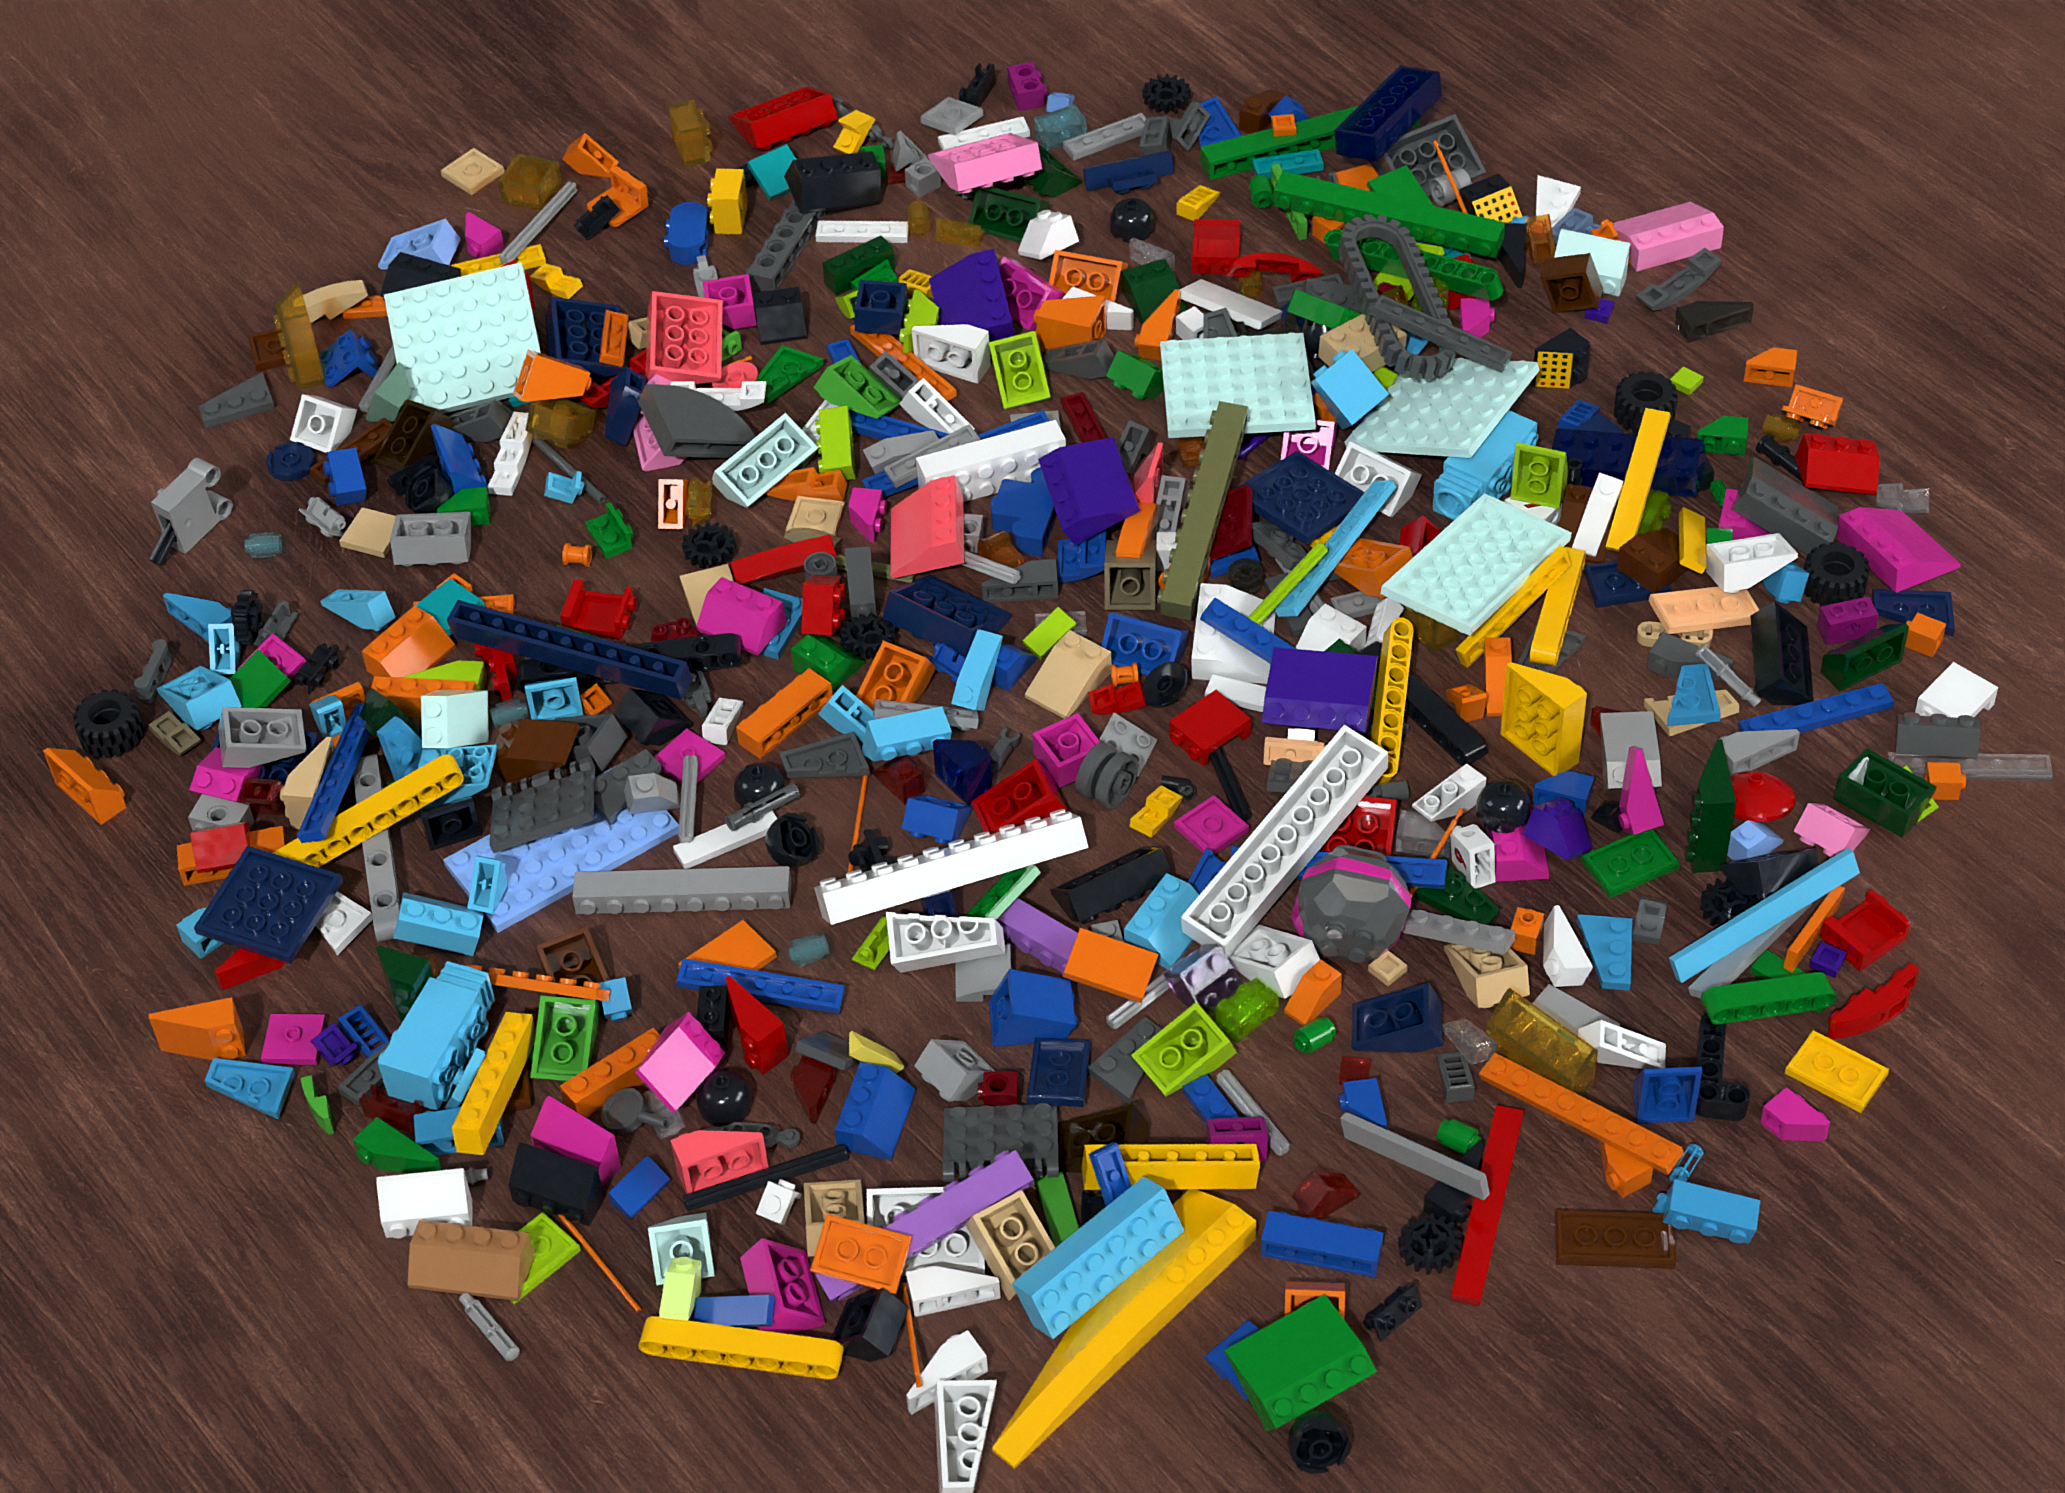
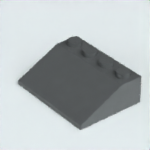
M1456 114L1381 143L1371 155L1380 175L1407 165L1428 197L1432 196L1429 188L1430 180L1443 174L1446 175L1433 141L1437 140L1439 149L1442 151L1450 171L1463 168L1471 180L1486 173Z
M1754 456L1751 458L1731 509L1772 534L1779 533L1790 545L1807 555L1811 553L1814 547L1819 548L1821 544L1829 545V542H1833L1838 530V506Z

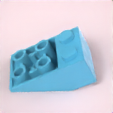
M497 744L423 749L418 768L439 756L449 754L454 756L463 773L464 781L459 787L424 806L422 810L472 796L487 788L498 748Z

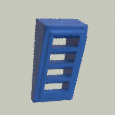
M1578 399L1558 421L1557 432L1574 438V429L1598 414L1601 407Z
M362 1004L338 1018V1027L352 1043L356 1042L357 1048L367 1058L376 1050L379 1051L390 1041ZM357 1022H362V1024H360L356 1028L352 1027ZM365 1028H368V1029H369L368 1031H366L365 1033L361 1034L360 1036L358 1035V1033H359L360 1031H362L363 1029H365ZM372 1034H374V1035L376 1036V1037H374L373 1039L369 1040V1041L366 1042V1043L363 1041L364 1039L368 1038V1037L371 1036ZM378 1041L382 1043V1045L372 1051L369 1049L370 1046Z

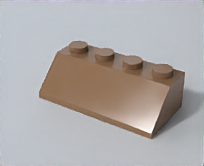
M419 1220L410 1242L407 1285L409 1288L455 1294L468 1292L472 1296L519 1301L524 1282H526L534 1259V1253L536 1252L530 1235L526 1232Z

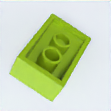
M1035 331L989 342L1004 410L1051 399Z
M1516 442L1510 499L1560 509L1567 487L1568 465L1566 452Z
M1195 1002L1131 1056L1165 1096H1168L1183 1088L1184 1085L1215 1071L1237 1052L1230 1040L1199 1004Z

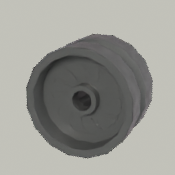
M1105 742L1097 743L1091 748L1080 765L1075 782L1076 792L1090 800L1095 799L1098 804L1110 810L1117 808L1129 795L1135 783L1139 767L1138 760L1125 752L1118 753V749Z

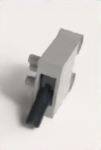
M194 458L189 463L187 469L168 487L158 490L157 497L151 504L163 533L149 558L152 563L161 566L171 547L186 554L220 520L230 515L233 507L231 500L214 491H206V487H213L218 482L221 474L218 467L201 458Z

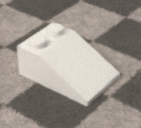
M968 324L914 326L912 328L914 354L935 371L978 384L991 366L989 332L987 330Z
M1779 533L1706 544V572L1721 590L1727 593H1737L1739 590L1749 589L1798 558V553Z
M1258 925L1246 936L1225 962L1265 992L1286 999L1293 994L1302 976L1320 958L1312 940Z

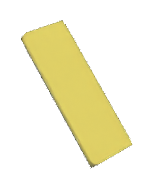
M853 1031L849 1032V1056L864 1063L888 1067L895 1074L904 1069L903 1063L895 1052Z

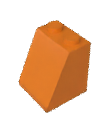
M1106 296L1044 300L1040 309H1036L1033 319L1037 327L1035 333L1041 352H1045L1047 349L1103 339L1107 332Z
M528 349L513 395L523 402L583 396L584 390L588 391L592 378L589 377L590 372L581 366Z

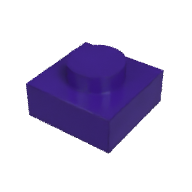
M1601 298L1598 308L1585 310L1584 318L1607 324L1613 312L1615 302Z
M1821 941L1810 961L1809 968L1835 978L1846 960L1847 952Z

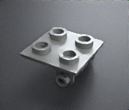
M1113 713L1099 741L1118 749V753L1125 752L1135 757L1139 765L1136 777L1138 778L1157 739L1116 713Z

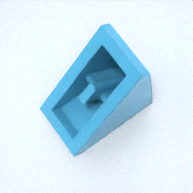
M233 623L208 624L210 670L219 675L234 674L238 669L242 646L236 641L237 635H234L235 626H233Z
M330 695L309 704L322 737L333 738L342 734L346 725V719L340 699Z
M475 856L467 909L491 914L495 913L508 885L502 860Z

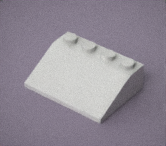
M1201 583L1191 658L1192 679L1210 680L1212 674L1248 683L1267 684L1270 663L1200 620L1202 613L1214 598L1222 601L1245 617H1248L1261 604L1263 599L1228 585ZM1275 609L1260 624L1261 627L1274 634Z
M944 1187L867 1189V1225L874 1227L882 1225L885 1228L894 1222L893 1218L905 1210H908L910 1213L919 1207L918 1203L930 1195H933L935 1198L944 1193ZM965 1226L906 1261L902 1276H906V1272L918 1267L939 1266L976 1274H985V1259Z

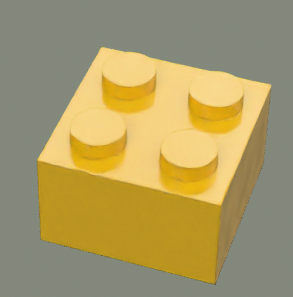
M716 169L715 178H711L710 182L712 193H708L707 197L708 207H712V211H710V224H714L715 234H742L748 206L744 169Z

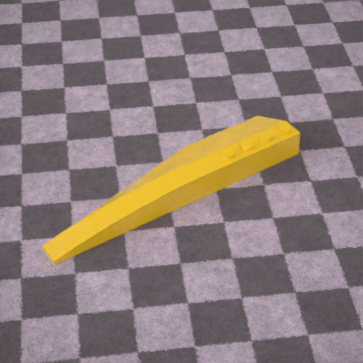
M1189 1189L1172 1205L1184 1232L1071 1324L995 1442L992 1451L1015 1469L1256 1240V1220L1235 1204L1197 1189Z

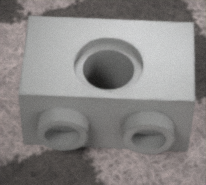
M205 794L200 796L188 816L192 831L244 821L249 822L250 830L255 822L249 805Z

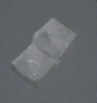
M1903 483L1878 484L1877 506L1891 510H1902L1907 513H1930L1929 488L1904 490Z
M652 1090L643 1093L648 1103V1112L670 1120V1125L667 1129L654 1126L660 1140L667 1136L675 1135L685 1128L680 1108L672 1113Z

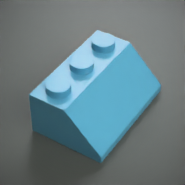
M943 707L867 721L862 746L863 755L872 761H888L903 755H916L923 751L941 750L944 747H948L952 731Z
M1166 873L1125 926L1124 943L1157 953L1156 964L1166 969L1170 968L1181 959L1194 941L1182 932L1181 916L1197 899L1199 894L1189 883Z
M403 892L393 938L473 956L479 940L483 912L467 909L468 907Z

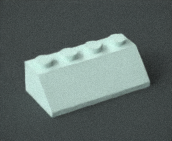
M785 413L714 471L711 482L728 500L748 508L816 452L818 447Z

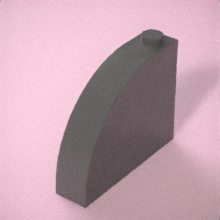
M646 384L638 400V404L664 456L731 458L755 438L749 426L733 410L720 401L693 389L674 385Z

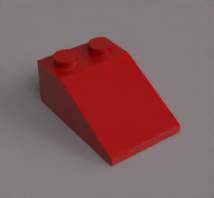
M1036 758L971 801L984 832H989L990 835L1000 832L999 828L1005 825L1015 824V827L1024 825L1026 819L1039 816L1041 820L1050 817V812L1060 809L1068 810L1051 773Z
M729 975L725 978L730 1010L744 1053V1061L751 1069L756 1068L764 1075L789 1056L784 1023Z

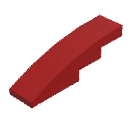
M829 534L776 547L730 563L736 583L745 586L762 579L768 581L787 573L793 575L804 571V560L812 553L826 552L835 559L838 558L832 537Z

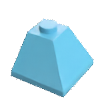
M576 677L525 684L531 719L552 721L560 717L583 715Z

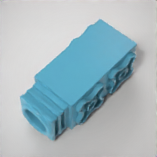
M1508 410L1471 458L1448 457L1443 465V474L1434 482L1433 511L1451 520H1455L1484 493L1498 500L1503 495H1506L1512 485L1516 442L1536 446L1538 440L1537 422Z
M447 961L444 969L440 971V975L436 979L429 977L399 1029L393 1032L388 1047L381 1052L378 1058V1066L388 1096L436 1111L439 1110L443 1101H447L453 1086L452 1081L458 1069H464L465 1063L474 1053L479 1040L488 1031L489 1022L487 1021L486 1013L495 1002L488 973L470 966Z

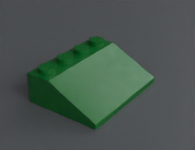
M1325 1294L1223 1350L1266 1432L1281 1427L1377 1372L1363 1344Z

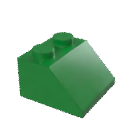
M1120 350L1117 351L1106 374L1107 377L1114 380L1112 383L1114 386L1123 390L1126 387L1132 390L1131 395L1141 400H1144L1145 397L1155 399L1164 391L1161 367L1141 356Z
M808 634L791 648L793 670L802 674L808 668L812 669L831 683L832 692L865 664V660L858 656L854 657L851 651L846 652L843 646L826 636Z

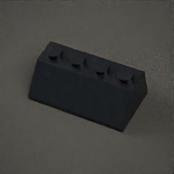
M872 151L793 160L784 175L800 214L878 205L881 203V169Z
M1774 601L1750 615L1755 691L1760 698H1764L1772 705L1797 706L1812 702L1814 697L1808 628Z
M1142 846L1051 889L1050 892L1071 921L1086 924L1097 918L1096 914L1105 911V913L1112 912L1120 907L1119 903L1127 899L1128 902L1135 901L1143 897L1142 892L1150 888L1153 891L1165 874L1172 875L1162 848Z

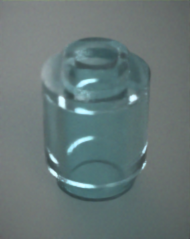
M274 532L250 533L249 539H245L246 554L250 553L251 558L276 557V554H282V538L280 534L275 535Z
M519 698L495 704L496 707L490 708L495 728L501 727L507 722L529 717L526 702L520 703Z
M814 933L790 942L791 947L787 948L792 964L797 963L799 967L822 960L825 955L830 954L828 943L823 933L819 935Z

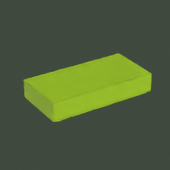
M1057 607L1023 640V645L1042 660L1069 630L1072 631L1077 626L1076 622Z

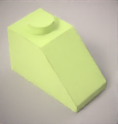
M689 1257L672 1258L665 1274L659 1318L689 1320L695 1307L696 1298H699L701 1293V1260H692Z

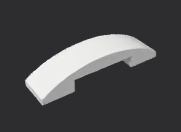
M671 381L670 385L686 387L704 393L720 401L733 411L748 409L764 403L767 386L766 381H742L741 388H696L695 381Z

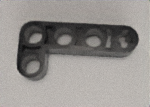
M1705 1013L1700 1020L1695 1067H1702V1076L1695 1113L1705 1118L1739 1121L1747 1114L1750 1092L1741 1084L1722 1082L1726 1024H1713L1708 1014Z

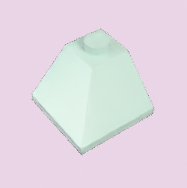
M706 1213L680 1216L648 1227L656 1285L664 1284L665 1274L672 1258L689 1257L692 1260H701V1278L715 1276Z

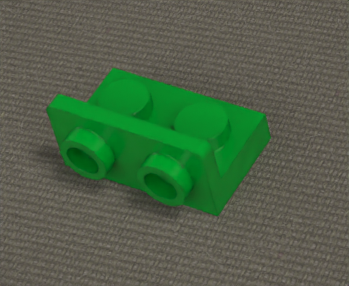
M611 502L605 504L606 514L585 522L587 532L605 559L633 549L631 538L634 537L633 531L629 524H624L620 510L614 509Z

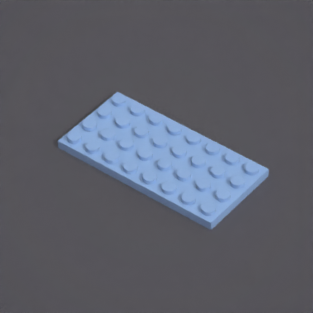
M627 807L616 815V820L610 825L594 808L593 821L497 853H493L490 847L489 834L448 856L443 861L447 870L468 896L470 895L475 856L478 855L503 861L508 882L507 888L495 913L483 912L484 917L496 932L499 933L573 892L575 872L611 871L678 834L679 824L667 810L629 814Z

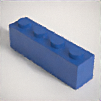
M1268 1211L1261 1238V1256L1376 1278L1383 1249L1384 1233L1377 1232L1371 1228L1362 1229L1347 1226L1344 1223L1320 1221L1313 1217L1304 1218L1293 1216L1286 1212Z

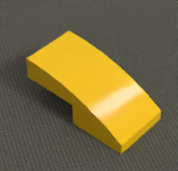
M543 264L530 276L531 281L542 289L565 299L571 298L583 287L579 278L563 275L561 267Z
M1162 785L1159 786L1146 798L1145 807L1130 819L1129 827L1152 838L1174 814L1182 802L1183 796Z

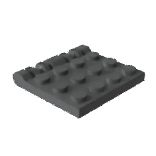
M589 756L580 759L579 765L576 761L571 762L569 766L571 775L566 777L562 767L554 769L555 779L551 770L532 775L533 787H531L530 780L527 777L523 778L520 783L522 789L520 793H517L513 783L506 784L505 789L503 786L493 788L491 790L493 807L490 832V847L493 853L593 821L595 765L592 758Z
M1039 1103L1037 1105L1012 1104L1006 1106L985 1105L981 1107L944 1108L943 1182L955 1181L956 1170H959L960 1181H964L968 1177V1170H973L981 1165L986 1168L995 1162L993 1160L994 1157L1006 1150L1010 1153L1016 1150L1026 1168L1034 1167L1036 1178H1042V1167H1047V1178L1059 1177L1057 1106Z

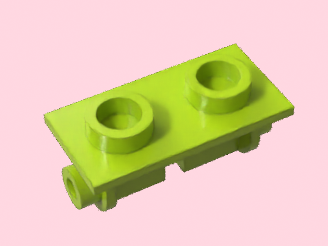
M886 916L880 918L877 925L853 956L852 961L873 970L877 969L890 951Z

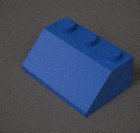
M436 424L431 425L438 460L443 473L451 481L453 496L461 489L487 487L484 475L478 474L481 470L477 458L472 459L474 452L471 443L466 444L463 435Z
M1109 612L1101 647L1111 651L1112 665L1115 664L1116 667L1131 666L1132 663H1137L1138 673L1149 675L1153 669L1163 663H1180L1184 655L1189 630L1119 612Z
M860 1062L835 1128L837 1145L844 1144L849 1152L892 1160L914 1100L916 1089L888 1067Z

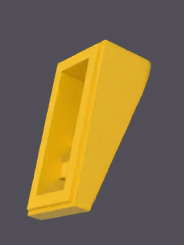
M1199 185L1177 202V215L1192 221L1200 219L1220 196V192Z
M909 269L897 278L898 283H907V293L913 296L914 290H919L928 299L934 300L929 278L933 276Z

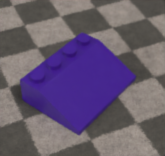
M994 249L972 253L929 278L934 303L939 307V325L968 324L987 330L989 332V342L1015 336Z
M1113 437L1059 447L1038 459L1062 531L1075 546L1141 511Z
M1274 647L1264 696L1262 723L1273 726L1339 731L1346 725L1357 733L1370 734L1378 656Z

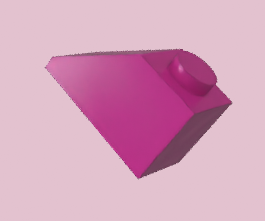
M470 212L466 214L465 236L467 250L470 255L483 258L495 255L504 248L500 229Z
M1462 298L1460 300L1459 315L1460 329L1479 338L1489 332L1490 322H1494V308H1490L1489 300Z

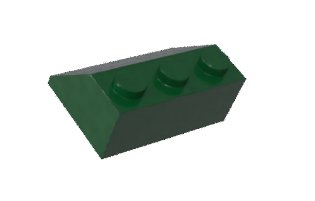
M1038 145L1042 169L1034 171V175L1019 177L1026 184H1032L1034 186L1033 191L1042 197L1048 195L1053 198L1079 186L1082 182L1080 178L1041 145Z
M977 186L967 229L1022 242L1030 220L1038 217L1037 214L1039 212L1048 210L1050 202L993 187L980 188V186Z
M1906 623L1887 624L1878 629H1872L1866 635L1852 639L1835 650H1829L1823 656L1821 673L1841 692L1902 662L1909 626Z
M1867 748L1839 776L1833 799L1903 838L1917 824L1937 787Z
M379 945L377 953L390 998L402 1024L429 977L433 978L428 959Z

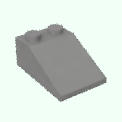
M222 707L218 726L222 767L250 768L306 752L301 709Z
M1653 711L1600 713L1604 793L1622 792L1628 750L1631 746L1642 748L1654 791L1662 787L1661 764Z

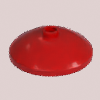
M1741 771L1730 775L1736 800L1734 818L1744 821L1768 822L1783 818L1794 809L1796 802L1795 791L1782 778L1762 771Z

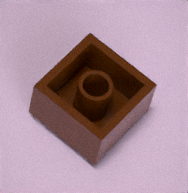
M1591 253L1547 258L1544 260L1540 279L1553 313L1599 307L1603 286Z

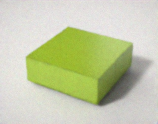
M1683 366L1670 380L1672 381L1671 384H1675L1677 390L1690 396L1703 383L1704 376Z

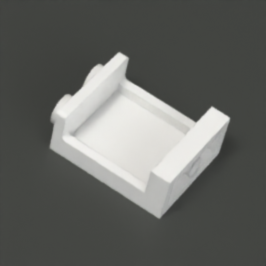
M1953 662L1918 697L1915 713H1918L1920 716L1944 714L1947 717L1956 718L1961 715L1975 717L1983 708L1989 710L1994 705L1998 687Z

